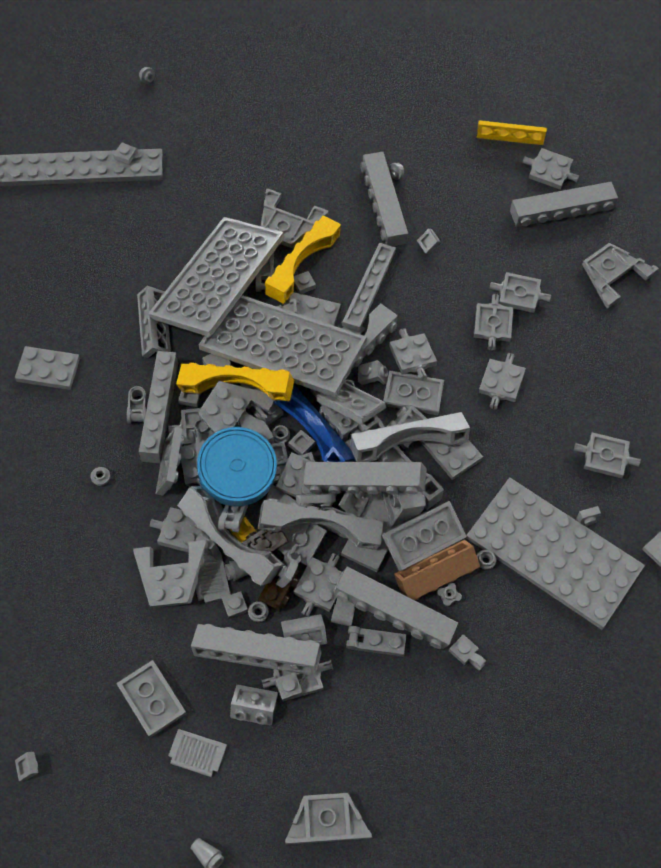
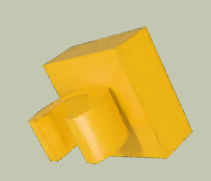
M246 517L241 522L239 532H233L232 529H229L232 535L241 543L246 540L245 537L256 531Z

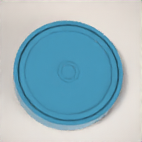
M244 427L222 429L211 435L199 451L197 458L199 482L207 493L221 504L246 506L257 502L268 493L275 480L277 459L274 449L265 437L254 430Z

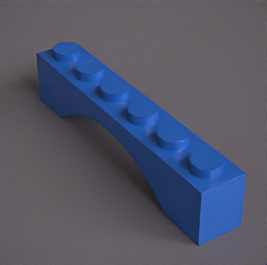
M295 384L293 385L290 401L275 400L274 403L292 415L310 433L319 447L324 462L356 461L352 450Z

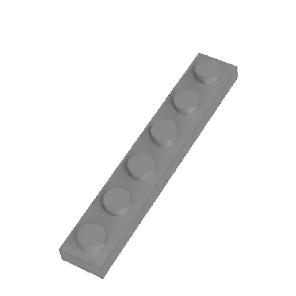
M382 243L378 244L342 321V326L360 331L394 257L396 247Z

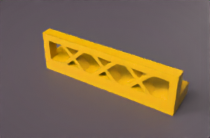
M479 120L477 138L543 145L547 128Z

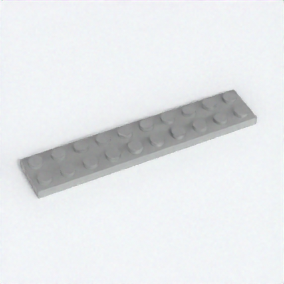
M138 149V153L130 164L114 159L113 154L116 150L0 155V186L163 180L162 149Z

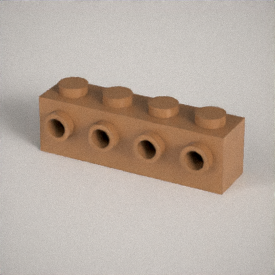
M463 540L394 575L400 593L413 600H417L428 592L436 591L446 583L454 582L457 578L472 573L480 565L474 546Z

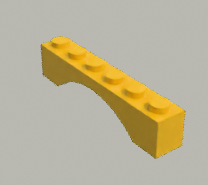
M324 215L319 221H315L312 229L305 233L303 240L295 245L292 253L287 254L284 262L276 267L274 274L266 279L265 295L284 304L294 291V274L299 264L312 253L331 247L340 237L341 224Z
M196 363L181 364L176 384L184 393L201 394L207 389L215 387L218 381L241 383L258 388L267 394L271 400L290 401L295 380L291 373L284 369L274 371L267 368H234L230 365L220 367L213 364L198 365Z

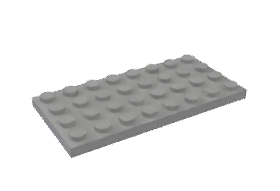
M223 217L149 311V317L153 320L211 337L282 242L284 233Z
M242 295L211 337H203L199 343V350L253 369L287 370L294 378V383L336 397L365 346L367 337Z
M510 477L466 535V539L482 550L492 551L497 560L601 630L645 566Z

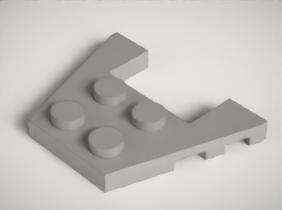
M266 189L261 227L283 232L284 239L280 243L281 245L293 248L303 239L305 233L312 229L315 221H319L323 215L328 217V210L317 206L313 207L307 219L278 209L276 206L281 199V193Z
M611 243L606 244L589 256L582 264L607 309L619 301L621 297L609 286L631 269L635 270L645 281L656 274L659 269L654 265L652 267L647 265L641 258L636 259L630 256L629 252Z
M218 381L199 410L198 415L211 431L216 433L225 428L235 427L250 402L268 412L275 400H271L264 392Z
M209 541L189 542L188 563L153 567V548L133 549L150 607L157 608L191 604L199 579L197 578L200 566L203 565V556L205 549H208Z

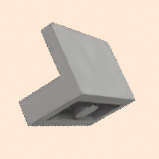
M321 614L281 622L284 638L293 637L296 640L302 641L313 640L316 643H320V645L327 644L325 625Z

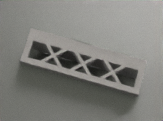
M146 286L137 294L142 356L147 358L157 351L171 352L168 324L153 320L148 315L149 311L157 303L154 295L161 297L165 291ZM157 323L163 329L162 334L157 329ZM158 339L164 344V348L158 346Z

